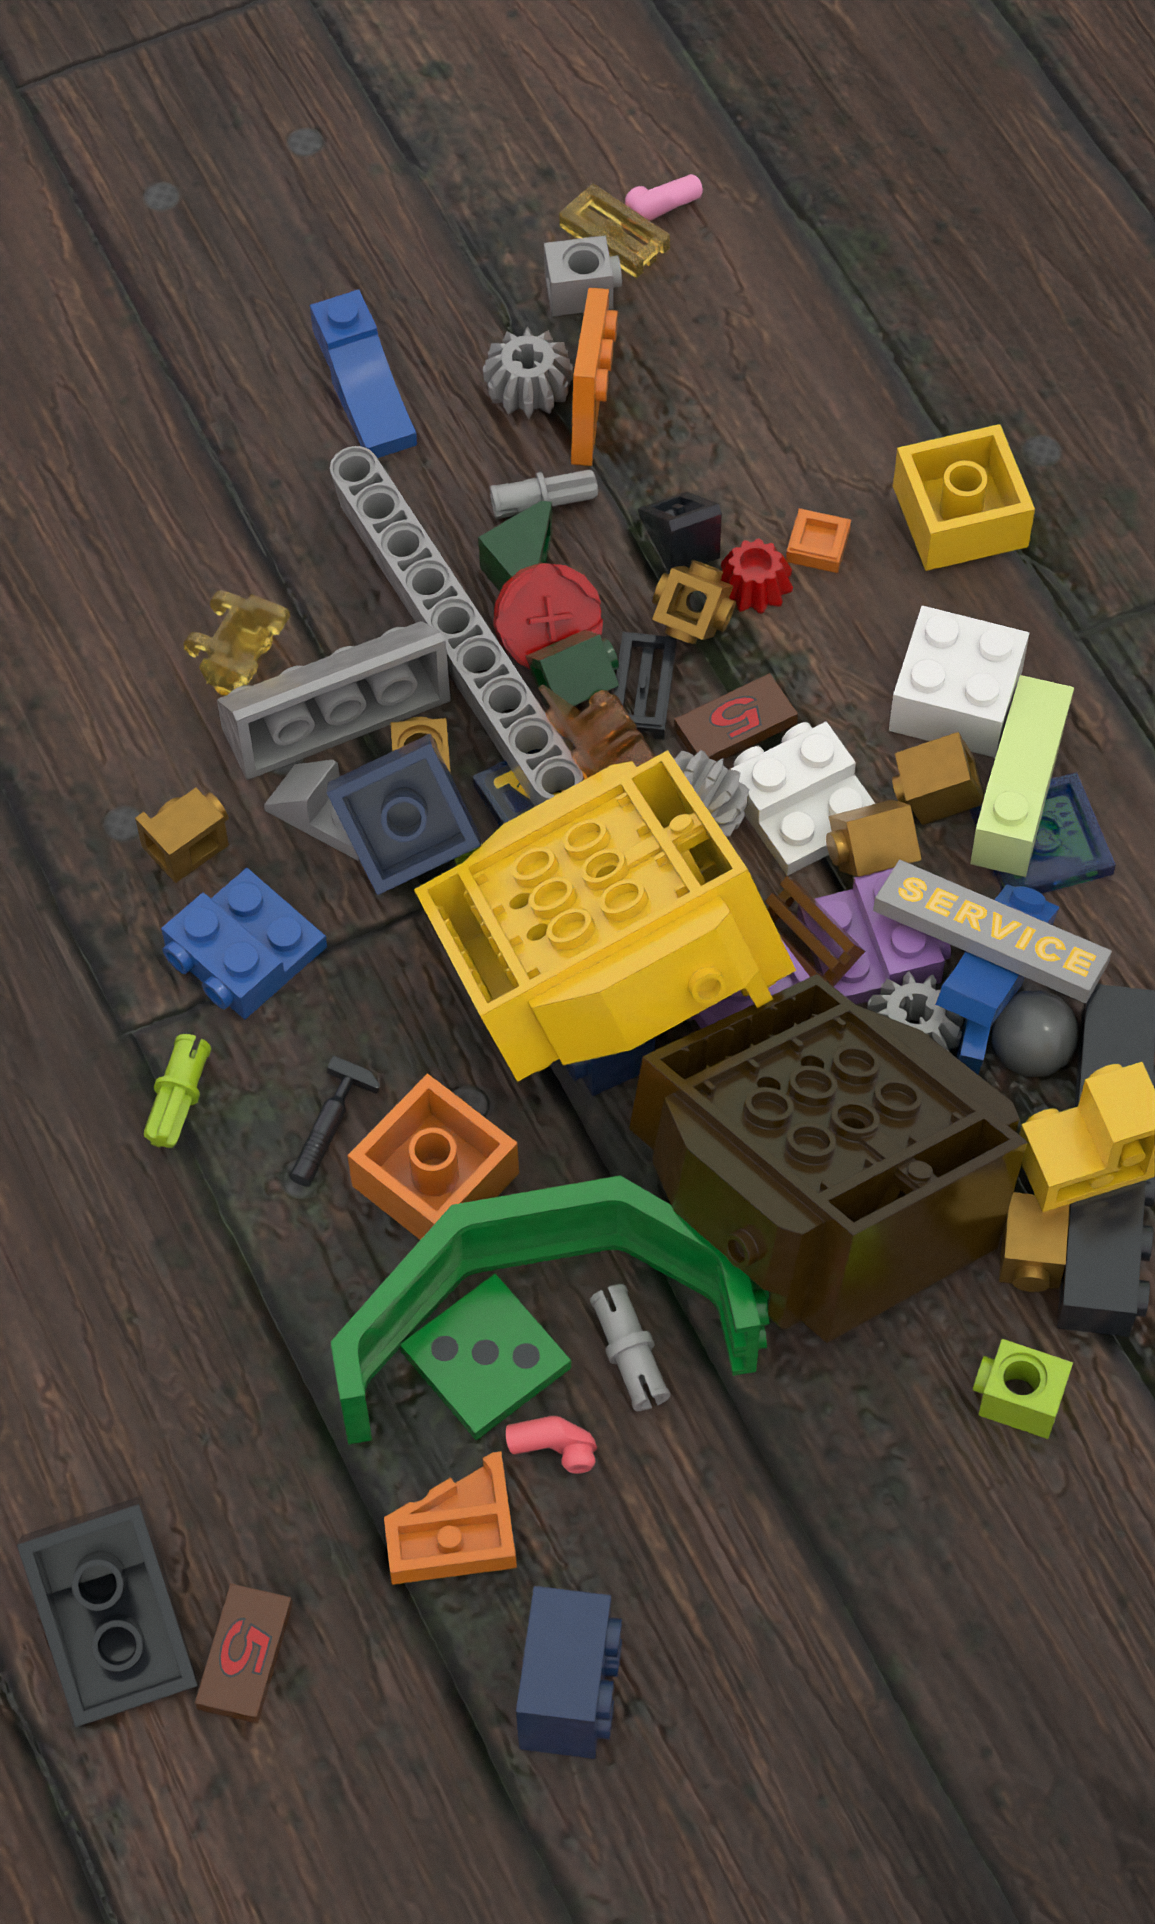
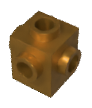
M692 560L690 568L686 566L671 568L670 574L664 573L654 592L652 603L657 605L652 620L667 625L666 634L687 643L696 644L698 638L704 640L714 637L716 630L725 631L732 617L736 601L729 599L733 585L720 581L723 574L721 570ZM695 591H701L707 597L701 612L694 610L690 604V597Z

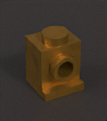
M197 787L181 798L176 797L166 802L153 818H150L145 812L135 817L141 846L175 883L229 846L225 822L229 817L225 808L212 793L208 792L206 795H203Z

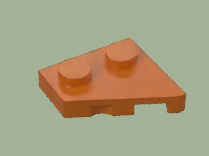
M501 1451L493 1452L482 1458L483 1467L460 1481L454 1483L450 1477L430 1489L427 1496L422 1500L409 1502L384 1517L392 1585L517 1568Z

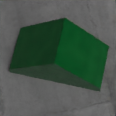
M541 500L478 537L480 569L500 592L503 585L519 570L538 563H547L553 534L552 502Z

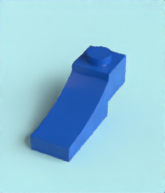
M358 289L311 304L310 312L313 333L331 370L334 389L360 445L372 451L377 458L417 446L416 431L387 363L378 337L377 326L360 290Z
M1007 884L994 899L1053 925L1059 910V906L1046 901L1040 892L1023 886L1013 887ZM965 952L955 969L942 985L935 1005L990 1028L1020 989L1025 977L969 952Z

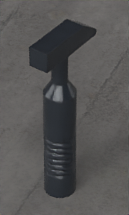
M334 1055L327 1067V1074L342 1080L335 1095L324 1102L289 1175L292 1181L306 1187L312 1184L322 1159L346 1112L344 1101L352 1084L375 1094L379 1092L380 1084L370 1070Z

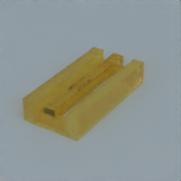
M594 183L559 213L560 227L578 239L606 236L609 256L618 255L621 268L636 279L643 273V266L645 264L651 266L657 260L658 252L664 254L670 249V234ZM588 206H593L595 209H597L609 218H603L602 216L588 208ZM623 227L635 236H637L638 238H640L641 240H643L644 242H646L647 244L643 245L642 243H640L639 241L623 231Z

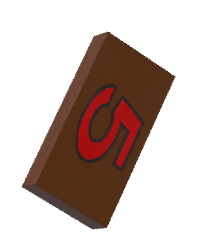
M769 673L674 718V730L690 754L695 756L702 750L709 759L718 761L722 758L726 759L796 725L798 713Z
M230 1583L195 1700L197 1710L256 1724L259 1723L292 1609L291 1597Z

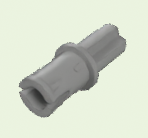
M591 470L544 478L542 472L536 473V478L489 486L496 520L517 515L541 500L552 502L553 507L589 500L598 496L597 480L594 472Z

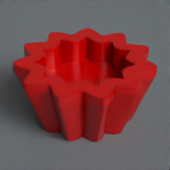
M756 539L753 543L744 540L739 547L733 548L721 562L723 574L720 581L733 585L729 599L736 601L739 612L752 607L759 614H763L768 605L782 606V595L793 591V586L789 580V577L792 575V568L784 556L777 551L773 543L764 544L761 539Z

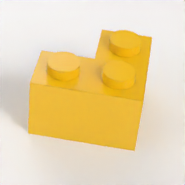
M1143 1062L1122 1067L1120 1064H1111L1096 1070L1084 1081L1078 1107L1059 1112L1057 1109L1043 1110L1031 1116L1026 1123L1021 1124L1019 1135L1027 1141L1021 1164L1042 1212L1155 1177V1089Z

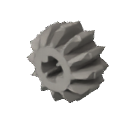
M527 326L522 336L517 337L506 331L503 343H491L486 365L483 366V374L492 403H503V407L508 415L517 409H523L529 419L534 409L539 408L550 414L554 407V402H565L570 380L573 379V365L570 364L564 342L553 343L549 330L538 337L533 336Z
M702 750L695 756L689 752L681 751L673 759L725 836H731L733 830L738 829L745 816L744 811L748 805L747 796L750 789L739 782L741 773L737 770H728L723 766V758L718 761L709 759Z
M908 971L903 976L902 986L887 978L885 983L881 985L880 995H872L868 1001V1010L922 1030L948 1052V1049H956L960 1045L962 1032L959 1027L963 1025L964 1017L935 1005L940 990H935L937 981L933 974L925 979L924 984L916 983L915 978ZM910 1020L918 1021L919 1024L910 1023Z

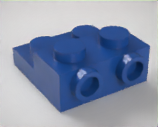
M245 868L212 898L202 892L161 928L165 943L162 951L170 964L182 974H187L189 971L203 982V990L212 1002L223 1010L230 1006L244 1020L327 948L326 936L248 868Z

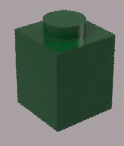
M583 630L525 656L545 707L559 712L619 686L614 670L619 668L616 652L607 638L601 639L600 634Z

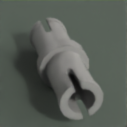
M624 1284L608 1287L616 1306L615 1312L612 1311L603 1290L594 1294L590 1298V1303L596 1311L609 1343L605 1349L606 1355L610 1363L618 1365L631 1397L633 1409L635 1411L648 1410L652 1406L644 1389L645 1383H647L657 1405L668 1400L671 1394L664 1384L651 1352L655 1344L651 1333L642 1330L628 1296L627 1287Z

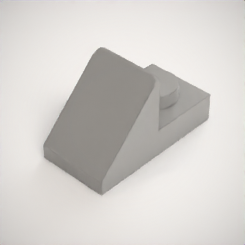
M324 760L295 764L264 804L265 811L359 861L358 855L326 793L328 782L340 777L338 762Z

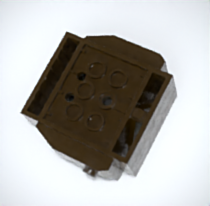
M816 974L772 995L773 1000L759 1008L752 1004L643 1056L629 1129L654 1150L652 1162L674 1212L725 1255L731 1264L741 1269L763 1290L771 1292L768 1317L781 1329H787L802 1321L828 1343L998 1248L1027 1141L1016 1133L1020 1118L1013 1102L922 1030L855 1005Z

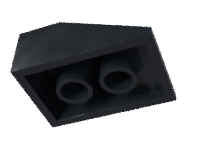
M142 1495L21 1536L17 1543V1548L75 1727L198 1686L162 1557Z

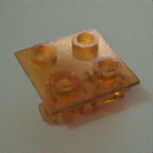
M542 685L539 687L550 705V708L545 711L548 720L563 737H570L576 747L571 752V756L588 777L610 765L633 761L635 766L638 767L656 757L647 742L644 741L641 732L636 731V724L630 718L618 696L609 694L606 690L599 691L590 698V706L581 712L546 686Z

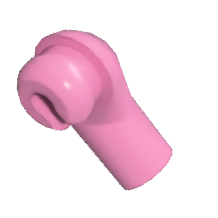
M690 174L650 190L644 186H637L628 192L625 198V206L632 212L634 219L649 222L679 206L699 199L703 191L702 184L697 176Z

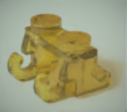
M217 591L210 600L211 609L217 615L223 616L227 608H229L230 610L213 637L198 632H191L185 639L183 647L192 657H197L201 650L208 654L209 660L203 659L199 666L200 671L205 677L207 684L214 686L219 694L227 696L234 689L249 684L259 668V665L256 663L261 654L270 649L272 636L274 634L279 635L289 620L290 612L288 609L253 594L247 600L226 591Z

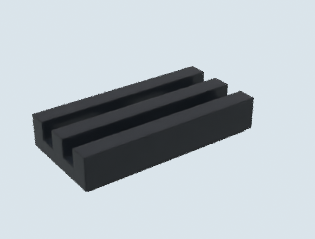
M631 632L622 633L619 668L616 675L619 686L614 689L609 734L620 735L621 729L631 730V736L642 737L643 732H652L653 739L664 740L677 649L676 638ZM633 647H643L634 715H626L623 713ZM662 649L664 654L655 717H646L654 650Z

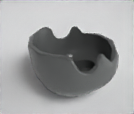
M1044 990L1021 991L1013 996L991 1027V1043L1004 1067L1023 1077H1047L1057 1072L1060 1068L1065 1067L1072 1060L1079 1041V1024L1074 1011L1061 997Z

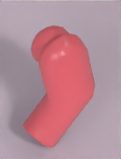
M548 1416L506 1426V1441L513 1455L550 1448L563 1455L561 1459L563 1467L568 1472L574 1474L588 1472L596 1463L593 1452L596 1451L597 1445L591 1433L559 1416Z

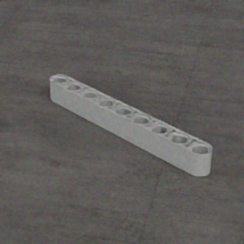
M351 446L339 451L331 461L330 472L342 510L416 623L423 621L442 632L446 640L448 674L507 765L511 768L533 805L537 806L556 796L552 795L556 791L566 790L583 781L584 776L580 765L375 454L362 446ZM456 631H462V632H459V633H456V634H451V633L456 632ZM481 670H488V671L483 672V673H476V672L481 671ZM508 709H515L509 713H501ZM534 749H543L535 754H526Z

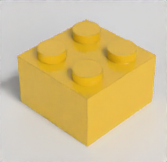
M1000 424L897 448L893 488L925 571L1029 546L1035 508Z

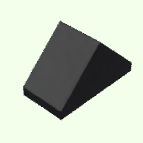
M686 491L637 508L640 519L669 574L671 568L686 566L690 568L692 560L706 564L720 559L722 513L719 503Z

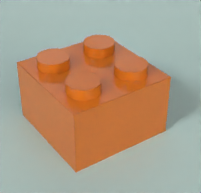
M428 1073L347 1155L352 1186L419 1240L424 1237L451 1205L497 1197L519 1174L518 1143Z

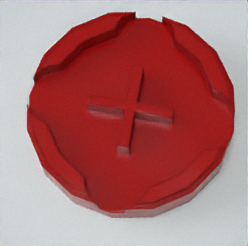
M538 563L523 568L503 585L495 602L493 626L498 642L514 662L530 669L525 657L528 654L583 630L597 633L601 636L603 626L600 608L601 601L598 591L585 575L566 565Z

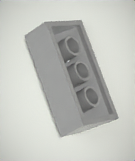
M423 621L407 627H395L386 631L381 637L355 647L346 646L332 653L331 656L305 666L290 667L279 676L253 686L245 685L238 687L227 696L217 699L222 730L246 780L391 725L390 722H399L450 702L446 640L441 631Z

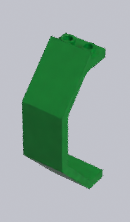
M622 1176L451 1205L331 1341L348 1445L372 1441L365 1398L366 1389L371 1379L400 1349V1344L412 1336L452 1291L470 1275L607 1250L623 1251L703 1295L715 1305L720 1317L732 1376L756 1372L758 1350L767 1348L764 1325H769V1291L763 1290L741 1269L731 1264L725 1255L675 1213L672 1205Z

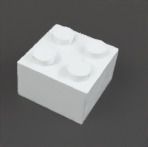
M921 606L893 694L889 731L927 741L959 732L971 752L996 758L1017 683L1023 670L1029 632Z

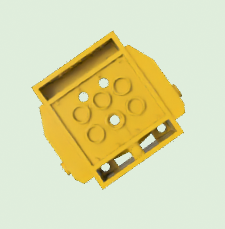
M668 750L638 767L635 766L633 761L610 765L504 823L463 863L414 889L480 1017L517 1082L547 1068L558 1059H560L563 1065L630 1051L738 991L745 997L750 996L755 1006L759 1008L773 1000L768 988L796 971L747 867Z

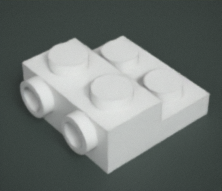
M827 721L814 728L807 722L797 724L785 733L781 744L765 752L760 746L751 747L736 758L734 767L730 769L739 771L741 773L739 782L750 789L747 796L748 805L744 811L746 818L786 876L829 855L826 835L832 831L828 816L875 804L855 776L856 762Z

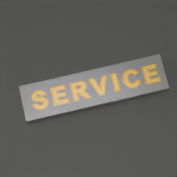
M900 859L874 901V912L1084 1003H1087L1103 975L1112 953L1107 948Z

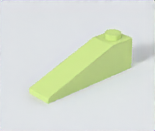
M1020 675L978 819L970 864L1026 877L1074 687Z

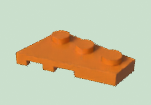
M588 288L573 374L572 465L592 466L600 401L607 400L609 371L611 372L613 360V342H616L618 311L609 310V289Z

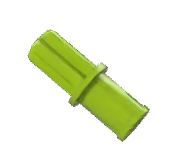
M190 1034L178 1035L175 1039L174 1049L165 1074L155 1081L154 1090L157 1096L144 1129V1137L155 1147L172 1148L177 1144L190 1105L198 1103L200 1092L197 1089V1085L212 1049L210 1044L202 1038L197 1049L192 1050L190 1054L196 1036Z

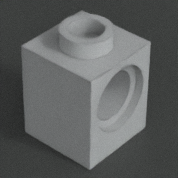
M606 236L544 243L545 280L552 317L584 313L588 288L609 289V310L613 309V288L622 287V274L618 255L609 256Z

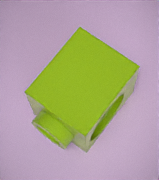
M1002 1339L995 1359L987 1356L983 1357L974 1383L973 1391L983 1394L978 1416L1049 1439L1073 1362ZM1012 1379L1026 1381L1032 1386L1034 1392L1028 1395L1015 1394L1006 1387L1005 1382Z

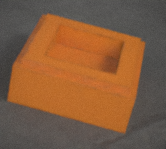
M799 508L786 551V561L838 573L850 533L851 519Z

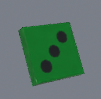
M496 1274L485 1280L400 1344L401 1353L476 1441L571 1369V1359Z

